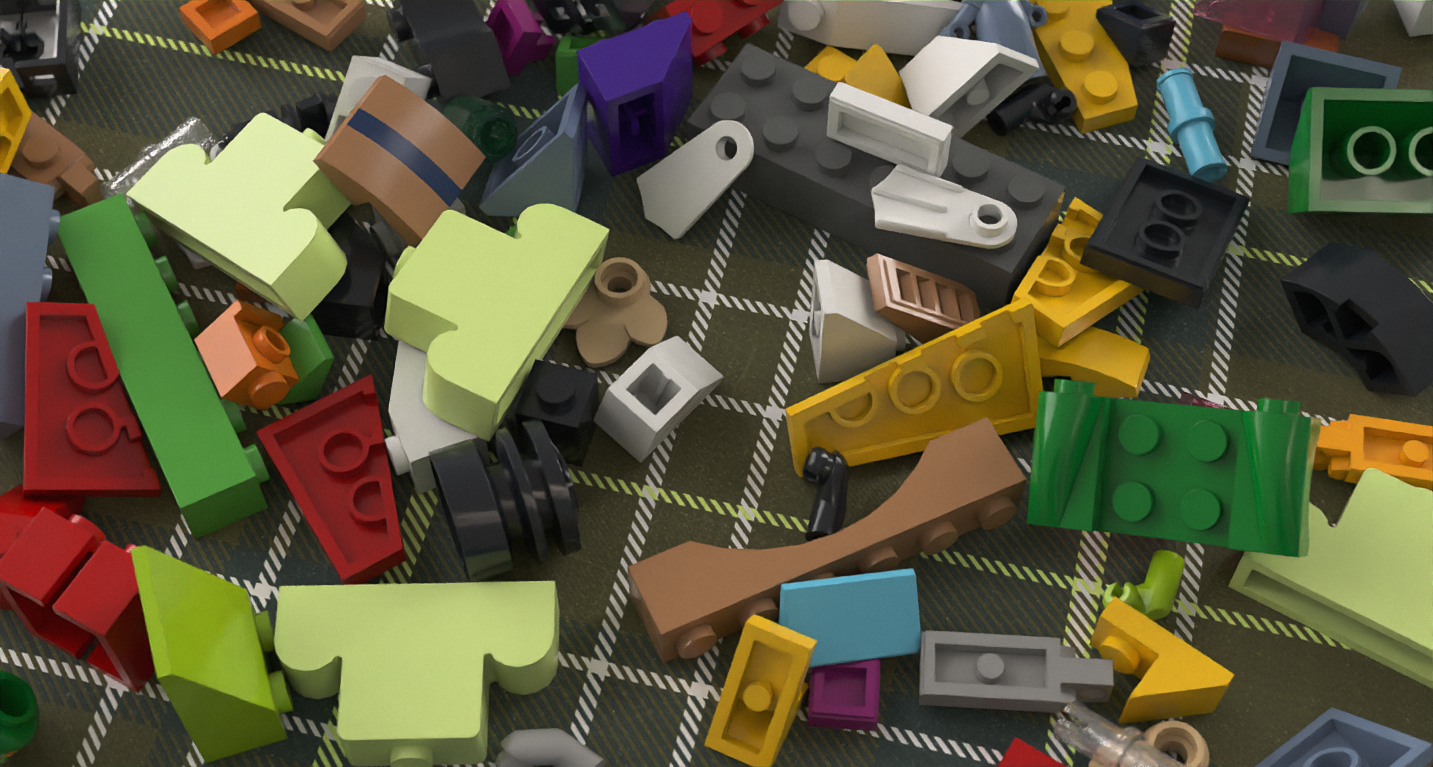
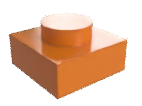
M191 0L179 7L183 23L214 55L219 54L262 28L258 12L246 0Z

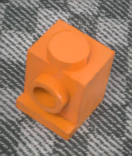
M237 299L194 339L221 398L266 412L272 405L283 400L289 390L300 381L288 356L291 352L290 347L284 337L278 332L285 325L281 315Z

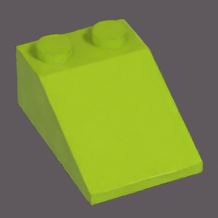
M146 545L131 549L157 679L205 763L287 739L282 713L292 711L294 707L284 671L280 670L272 673L268 652L275 651V628L269 611L257 613L247 590L243 587Z

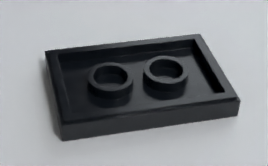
M1137 157L1087 242L1080 264L1198 310L1243 219L1250 198L1149 159Z

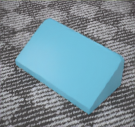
M913 568L781 584L778 624L818 641L809 667L916 654L920 652L921 644L916 574Z

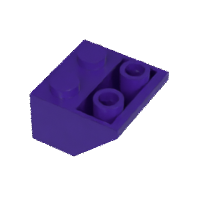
M687 11L663 20L653 21L644 27L610 39L600 40L591 46L577 50L579 83L587 91L588 137L611 177L664 158L693 97L692 19Z

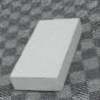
M840 81L838 82L829 97L828 137L892 163L902 164L940 178L948 162L952 125Z

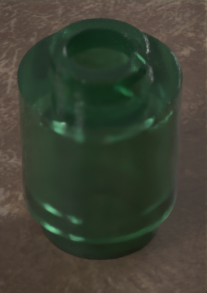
M461 95L451 100L441 113L486 156L482 163L497 162L508 156L516 146L518 130L512 114L500 105L474 95Z

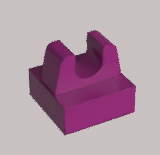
M497 0L485 22L494 32L509 75H520L527 61L544 60L555 42L553 36L542 35L543 32L540 29L544 21L542 16L531 12L524 0Z

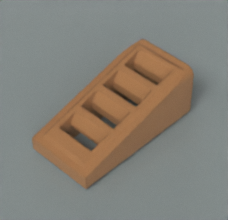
M878 253L867 258L866 266L875 312L920 343L925 344L981 318L976 294L965 285Z

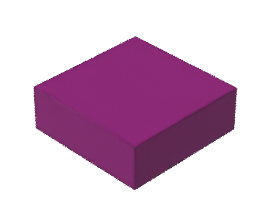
M881 658L811 667L807 726L876 732Z

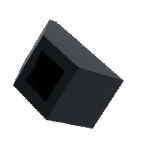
M345 210L327 231L346 254V270L340 281L314 308L311 315H313L323 335L378 341L386 312L388 288L390 285L384 258Z

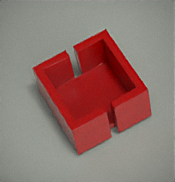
M43 507L1 558L0 590L30 634L77 660L80 659L97 637L100 642L86 659L87 664L139 693L156 670L131 549L138 546L128 544L123 550L108 542L105 534L86 518L72 514L67 520Z

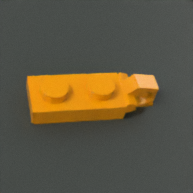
M1350 414L1347 421H1330L1329 426L1321 425L1313 470L1324 471L1328 469V477L1337 480L1343 479V482L1357 484L1366 469L1375 468L1414 487L1433 491V426Z

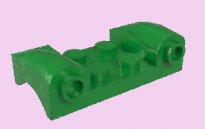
M1055 379L1054 392L1039 391L1026 524L1089 532L1103 531L1223 546L1233 550L1297 558L1308 556L1310 485L1322 418L1300 416L1301 402L1258 398L1256 411L1094 396L1095 383Z

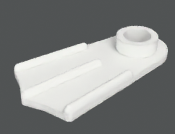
M719 121L637 178V184L642 196L645 218L661 227L673 239L681 238L751 163L754 154V143L748 129L737 121ZM730 137L737 144V153L732 159H729L725 153V143Z
M897 164L887 178L871 190L875 210V227L878 229L986 249H994L1006 245L1013 239L1016 233L1017 218L1012 209L1003 202L902 164ZM989 215L995 217L999 222L996 224H985L979 217Z

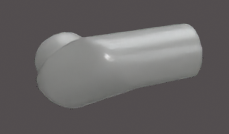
M558 728L515 730L501 741L503 750L496 757V767H534L551 765L552 767H605L606 763L605 759Z

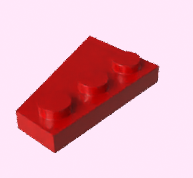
M372 373L256 431L260 445L343 585H362L407 561Z

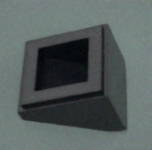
M1135 0L1111 4L1097 9L1096 19L1130 65L1139 67L1166 58L1176 20L1172 16Z

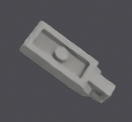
M929 630L921 632L919 705L1058 713V711L1076 710L1077 702H1108L1110 700L1113 689V660L1076 658V648L1060 645V638Z

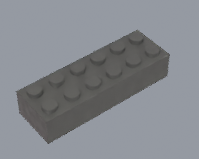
M749 43L745 45L688 119L687 142L715 123L723 120L737 121L750 132L754 143L752 161L730 187L872 254L878 253L963 284L975 292L979 305L992 311H996L1011 303L1015 291L1037 256H1040L1046 247L1052 232L1057 226L1066 186L952 135L947 166L940 178L1009 206L1017 218V229L1013 239L1002 247L986 249L878 229L875 227V210L871 190L886 179L897 164L827 136L829 97L838 83ZM732 137L725 143V153L729 159L734 158L737 153V144ZM985 215L979 217L985 224H996L999 222L993 216Z

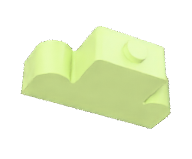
M260 113L244 127L213 161L198 145H180L162 156L126 193L141 212L144 211L148 220L159 232L300 322H303L335 287L345 273L347 266L346 254L327 230L352 203L313 162L327 142L309 128H306L301 133L266 113Z
M536 204L526 208L520 214L515 237L513 238L455 210H445L417 248L408 246L397 262L393 280L388 288L384 329L390 336L427 353L422 398L431 413L488 442L491 440L525 387L535 359H543L594 280L595 272L602 264L609 228L554 204Z
M1368 468L1363 472L1335 527H1330L1322 511L1309 502L1308 556L1297 558L1249 551L1244 552L1228 587L1433 689V491L1414 487L1378 469Z
M555 581L279 586L274 635L275 652L287 680L297 693L307 698L322 699L340 692L337 735L351 765L357 767H433V765L479 764L487 756L490 684L498 682L500 687L510 693L527 695L537 693L548 686L556 675L559 661V604Z

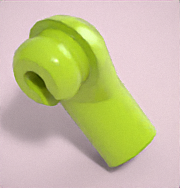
M1155 551L1152 555L1144 583L1134 586L1132 583L1127 582L1123 589H1121L1118 582L1111 584L1103 594L1102 603L1104 608L1116 596L1152 621L1166 617L1172 610L1185 567V560L1177 553L1171 551Z

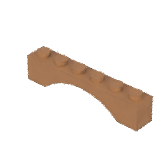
M986 417L929 441L918 465L897 492L867 517L841 531L800 545L763 550L721 548L688 541L628 566L630 598L662 663L679 656L683 659L695 658L709 651L717 643L718 639L743 630L746 621L753 614L773 622L779 615L781 584L893 571L900 561L921 552L925 555L937 554L950 547L959 536L979 527H982L984 530L1000 527L1008 522L1018 511L1026 478Z

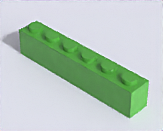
M123 193L61 216L57 234L88 303L95 305L118 371L194 540L268 508L259 485L270 480L268 471L255 444L245 448L241 446L236 434L247 430L235 402L223 398L219 399L214 388L215 383L200 351L196 350L192 342V338L201 334L187 300L175 304L170 295L171 292L179 290L180 287L166 256L163 255L153 259L149 250L159 245L146 213L143 211L133 215Z

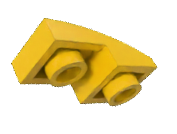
M1092 326L1058 348L1037 336L1041 377L1071 376V380L1093 382L1095 383L1094 396L1108 398L1138 397L1150 361L1149 348L1128 338Z

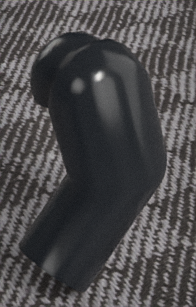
M1030 84L995 107L987 114V121L993 132L999 136H1006L1024 122L1051 126L1061 125L1067 122L1076 112L1077 99L1075 94L1067 88Z
M820 446L812 448L808 452L802 467L803 476L807 480L819 483L805 534V539L808 542L841 531L847 509L849 463L844 455L836 449L831 453Z

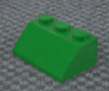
M1308 88L1289 154L1288 214L1433 217V90Z

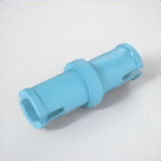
M1188 68L1172 69L1161 75L1156 82V87L1162 96L1170 118L1167 130L1171 141L1180 145L1190 175L1213 183L1222 178L1227 173L1228 168L1213 134L1216 126L1211 110L1204 108L1193 81L1192 71Z

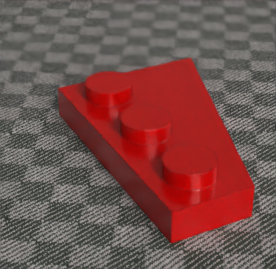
M26 302L23 497H160L162 489L155 469L151 468L141 440L142 434L139 425L128 405L119 380L120 373L94 304Z

